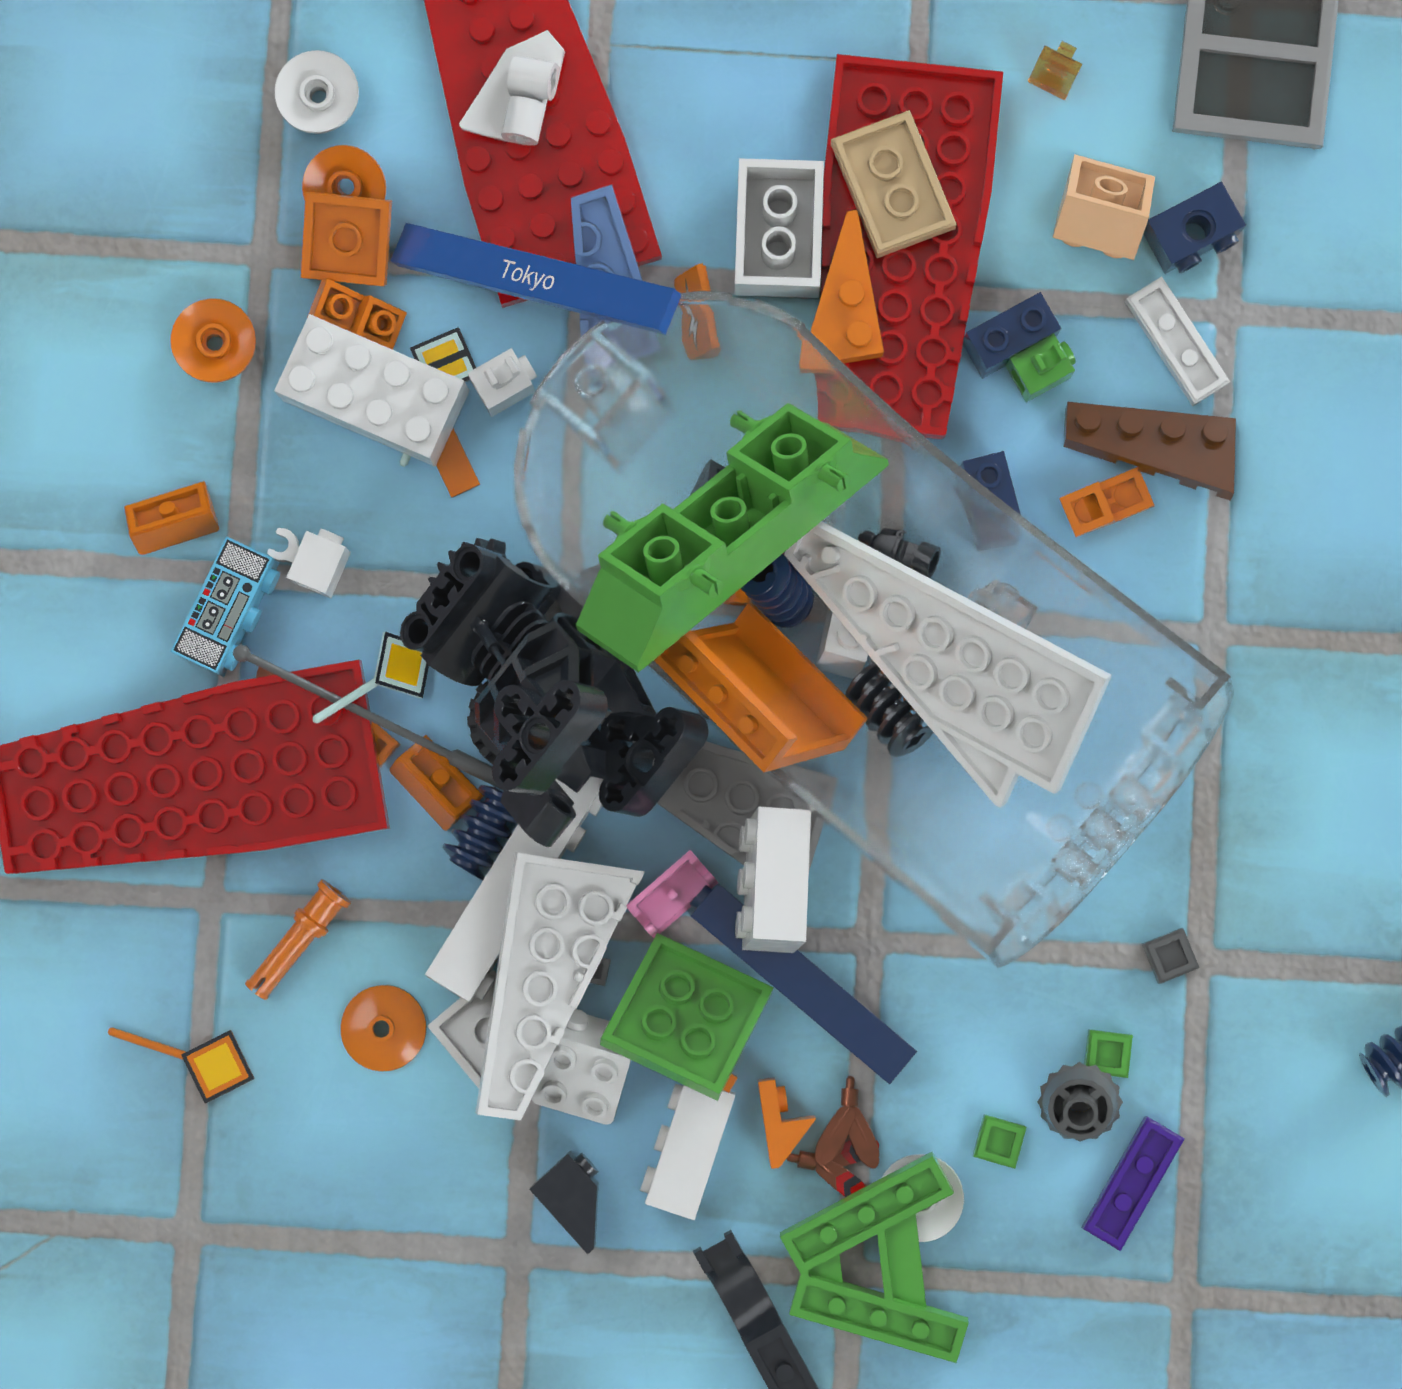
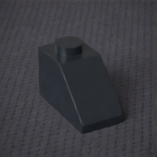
M569 1151L540 1177L529 1190L588 1255L596 1245L599 1182L594 1176L599 1171L583 1153L576 1157Z

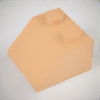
M1074 154L1057 214L1053 238L1062 240L1065 244L1072 247L1084 246L1102 251L1105 255L1112 258L1124 257L1134 260L1149 219L1155 176Z

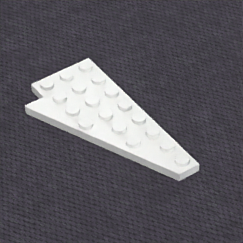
M822 521L786 550L784 554L994 805L1001 808L1007 803L1019 775L1053 794L1061 790L1111 679V674Z

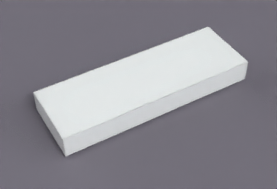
M1162 276L1126 298L1124 302L1192 407L1230 383V380Z

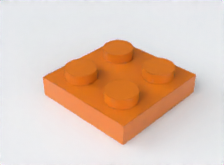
M307 192L305 194L301 278L317 280L328 278L336 282L374 286L387 285L392 200Z

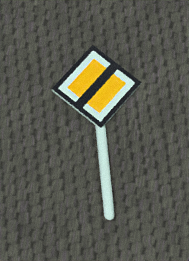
M459 327L410 347L415 360L462 379L465 382L470 380L467 373L476 368ZM403 453L400 465L403 467L407 466L411 456Z

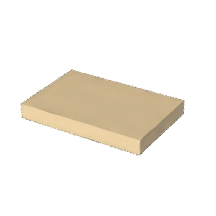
M910 110L831 139V147L876 258L956 229V221Z

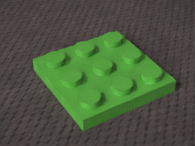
M657 933L601 1037L600 1045L718 1101L772 995L774 987Z

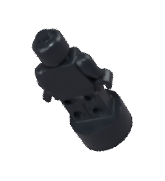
M883 528L877 535L868 530L859 534L858 540L928 578L932 577L937 568L941 548L924 541L920 545L904 541L903 535L907 533L905 530Z

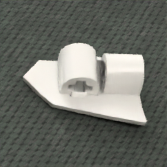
M548 30L505 50L479 94L460 121L459 126L463 130L522 145L531 146L538 144L547 101H551L555 96L565 54L564 49Z

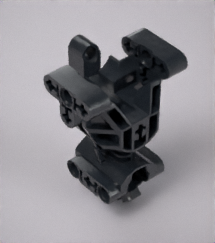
M476 538L474 544L462 542L461 547L457 551H448L449 565L441 562L437 563L440 573L436 578H428L430 586L417 601L416 611L406 616L401 624L400 638L403 645L410 650L422 652L420 656L430 667L458 683L467 686H478L485 678L488 680L489 684L475 700V722L497 749L501 751L495 759L492 768L493 780L496 786L503 790L500 802L523 831L535 842L545 847H552L576 817V812L572 807L574 802L557 783L556 779L576 793L580 791L590 777L603 779L599 788V800L606 810L637 817L646 815L704 746L709 733L705 718L697 713L673 707L663 708L656 714L634 669L579 632L576 627L577 617L566 613H557L549 622L545 619L544 614L560 593L561 581L557 572L524 561L513 565L506 558L505 542L492 538L489 541ZM607 708H608V709L611 710L613 713H610V714L604 719V717H605V715H606V713H607Z

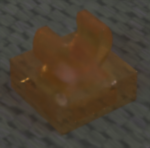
M1064 41L1060 43L1057 51L1044 46L1028 82L1065 100L1082 67V63L1072 59L1077 48Z

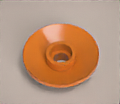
M336 145L319 152L308 164L302 182L303 197L305 200L307 192L385 199L386 180L380 165L369 153L350 145ZM342 179H349L353 182L354 191L351 194L342 192L340 188Z
M214 298L197 301L185 308L173 325L171 349L174 358L188 375L197 380L208 383L230 380L242 373L254 356L256 334L253 324L241 308L229 301ZM212 337H219L223 340V345L219 350L213 351L208 348V341Z
M389 985L370 987L357 994L347 1005L341 1020L342 1042L348 1054L363 1067L375 1071L395 1070L412 1061L421 1050L426 1037V1019L418 1001L405 990ZM379 1020H383L389 1025V1033L385 1037L377 1036L374 1031V1026Z

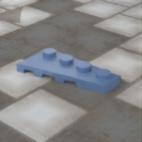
M612 184L571 197L576 265L642 280ZM580 313L583 374L664 349L659 333Z

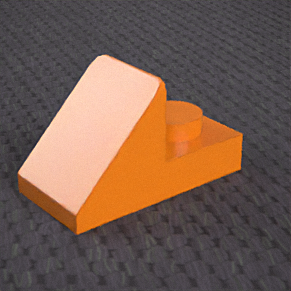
M774 1077L759 1079L757 1081L771 1169L780 1168L814 1123L816 1116L809 1115L781 1120L780 1113L788 1112L785 1086L776 1087Z

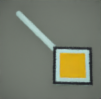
M383 632L374 678L314 715L313 722L319 723L378 685L420 699L423 698L429 665L420 656L422 652L405 647L400 636Z

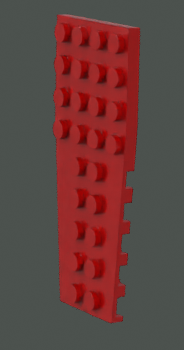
M424 0L464 186L481 241L576 264L571 197L612 184L638 267L661 260L662 254L624 134L569 0ZM548 30L564 49L565 54L555 96L551 101H547L538 144L531 146L522 145L463 130L459 126L460 121L479 94L505 50ZM497 292L502 308L528 301Z
M837 54L823 176L821 295L847 211L857 210L831 147V139L910 110L957 225L954 230L876 258L859 216L884 354L883 357L819 367V421L826 422L839 429L932 439L945 438L992 193L1003 71Z
M359 659L291 671V673L342 698L365 684L362 660ZM274 674L219 685L182 695L176 699L155 702L141 706L138 709L110 714L97 720L61 727L59 730L40 735H31L20 738L18 741L0 745V845L4 871L7 874L257 852L390 829L373 724L371 721L345 708L338 710L319 723H314L313 716L333 703ZM367 693L352 702L370 711Z

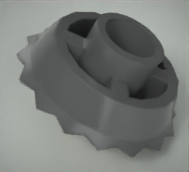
M1081 1062L1072 1067L1063 1065L1058 1072L1050 1073L1047 1083L1040 1086L1041 1097L1037 1103L1041 1108V1118L1048 1123L1051 1131L1059 1133L1064 1139L1073 1138L1080 1142L1086 1139H1097L1102 1133L1110 1131L1113 1123L1120 1118L1119 1109L1123 1103L1119 1097L1120 1087L1113 1083L1110 1073L1101 1072L1097 1065L1087 1067Z

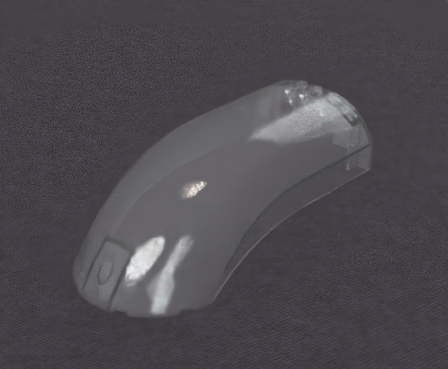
M694 291L681 293V298L666 335L612 321L608 324L605 320L601 321L589 329L559 357L536 389L529 403L532 406V410L525 428H520L514 462L515 500L522 527L527 533L534 549L533 551L549 574L582 607H584L601 568L598 554L611 545L618 536L603 526V520L607 514L610 516V511H615L629 522H634L647 516L662 503L674 509L690 496L700 474L710 459L724 467L729 465L726 452L741 441L745 435L730 426V419L734 413L737 415L736 411L741 410L754 420H761L773 415L784 405L790 403L815 419L828 423L884 456L889 462L888 467L846 500L822 522L858 540L859 534L865 530L877 535L883 528L905 530L907 533L903 535L904 541L917 545L924 541L940 547V559L930 579L1112 675L1061 790L1055 794L1019 775L1007 803L999 808L993 804L935 733L913 752L904 756L894 757L888 752V744L879 742L876 736L878 731H870L866 722L845 750L766 772L994 966L999 968L1020 958L1047 937L1088 896L1185 781L1212 741L1230 707L1234 696L1231 676L985 488L861 381L806 328L803 322L782 309L758 299L753 302L735 298L729 292ZM812 588L814 603L809 616L801 624L792 628L776 627L816 665L828 606ZM723 602L691 630L734 623L745 606L727 605ZM869 655L862 670L874 662ZM654 660L647 665L668 687L740 749ZM821 671L845 695L853 679ZM893 683L890 686L891 689L895 687ZM925 722L922 724L923 727L928 726Z

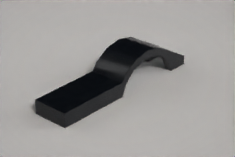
M732 1230L724 1233L725 1239L704 1251L701 1247L693 1250L702 1270L724 1303L768 1389H819L759 1276Z

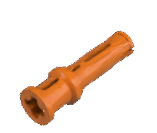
M323 879L317 884L319 889L304 908L298 907L295 911L293 918L296 922L250 979H247L245 985L252 991L253 989L256 990L265 979V982L255 993L264 1000L269 998L270 993L314 938L320 939L322 936H325L328 933V924L342 907L348 908L351 904V901L341 891Z

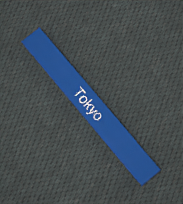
M410 223L405 224L390 260L398 267L666 335L682 295L674 288Z

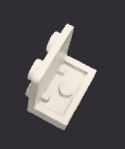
M579 1009L574 1010L565 1028V1033L559 1045L556 1046L544 1070L545 1073L532 1097V1101L535 1104L605 1125L611 1124L614 1121L631 1060L600 1045L601 1037L610 1021L588 1015Z

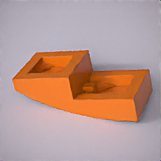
M1139 467L1100 483L1098 481L1059 498L1075 537L1111 525L1155 506L1142 474L1138 471Z

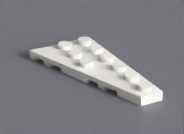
M515 852L475 1111L477 1115L514 1120L522 1119L545 1073L544 1070L556 1046L559 1045L565 1033V1028L574 1010L577 1009L607 949L606 946L618 922L621 921L627 909V904L645 871Z

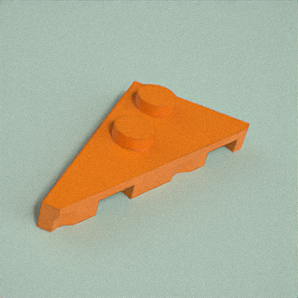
M857 210L847 211L802 357V370L883 357L884 350Z

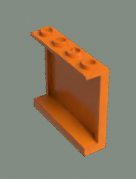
M752 602L747 603L734 623L690 630L654 660L763 773L845 750L868 719Z

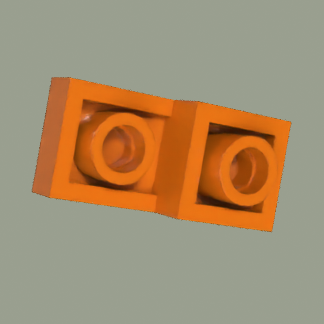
M327 278L321 280L308 316L311 314L393 350L407 312L371 295L364 296Z

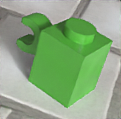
M1053 334L1011 357L1005 367L1025 402H1028L1070 379L1075 372L1072 365L1076 363V360L1068 344L1065 341L1059 343L1057 337Z

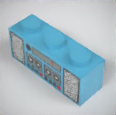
M226 536L170 652L222 677L225 676L227 670L233 671L239 663L234 658L233 651L235 647L240 645L246 631L252 633L258 624L262 613L258 606L264 594L270 595L279 580L280 572L276 570L279 563L272 557Z

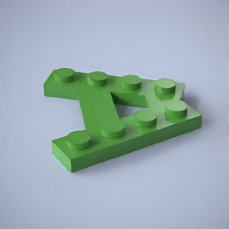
M933 1152L922 1156L780 1232V1239L800 1272L789 1315L957 1363L969 1324L968 1317L926 1305L916 1213L954 1194L953 1187ZM876 1234L878 1237L884 1293L845 1282L842 1278L840 1253Z

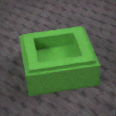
M1088 1029L1084 1065L1087 1067L1097 1065L1101 1072L1110 1073L1111 1076L1128 1078L1133 1035Z
M984 1114L972 1156L1015 1169L1027 1127Z

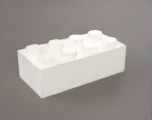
M309 314L274 391L286 403L436 467L470 390L462 379Z

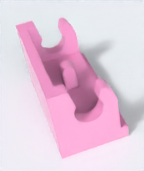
M689 850L629 902L627 909L641 923L644 929L655 938L657 933L661 934L691 907L690 903L705 885L712 889L718 884V881L696 855Z

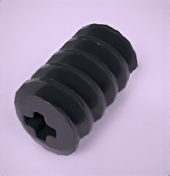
M872 662L851 681L845 696L868 718L866 721L868 729L874 732L878 731L876 736L879 742L888 744L889 754L894 757L904 756L921 747L934 732L929 726H922L924 720L918 713H911L914 708L907 700L903 702L900 700L903 695L896 687L890 688L892 682L885 674L880 676L879 674L882 670L875 662Z

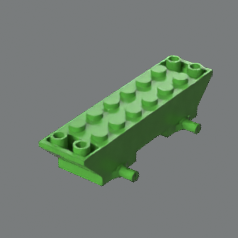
M790 403L784 405L773 415L761 420H754L741 410L736 411L737 415L734 413L730 419V426L745 435L741 441L726 452L729 465L677 507L671 509L662 503L647 516L634 522H629L615 511H610V516L608 514L605 516L603 526L618 536L611 545L598 554L601 568L577 620V630L639 673L888 467V459Z

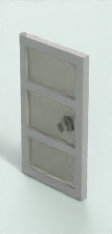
M1187 0L1172 132L1312 148L1314 150L1323 148L1339 0Z

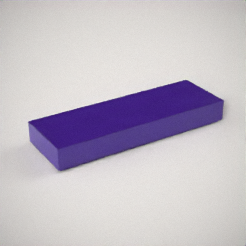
M1145 1116L1081 1228L1121 1251L1185 1138Z

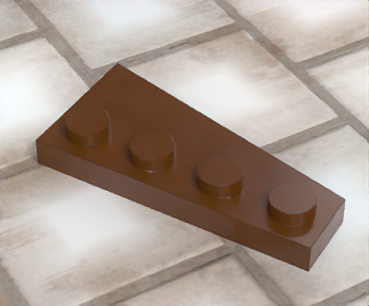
M1067 402L1063 447L1112 463H1117L1118 460L1139 467L1138 471L1152 476L1157 472L1180 480V485L1195 490L1197 486L1215 491L1217 492V497L1231 501L1234 494L1236 418Z

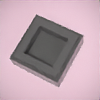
M1183 928L1142 943L1158 984L1200 968Z

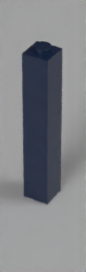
M719 883L713 890L705 885L692 900L690 905L696 910L691 917L889 1085L917 1053L912 1046L798 950L794 953L742 950V938H736L735 925L737 912L742 911L744 904Z

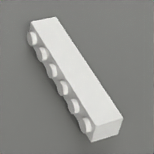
M590 777L578 793L556 779L557 783L574 802L572 807L576 812V817L552 847H545L535 842L523 831L519 824L517 825L425 973L429 979L470 1004L475 997L481 1000L484 999L496 979L490 972L499 959L515 852L561 859L566 849L574 852L586 833V830L580 826L588 813L596 816L602 808L599 800V788L603 779Z

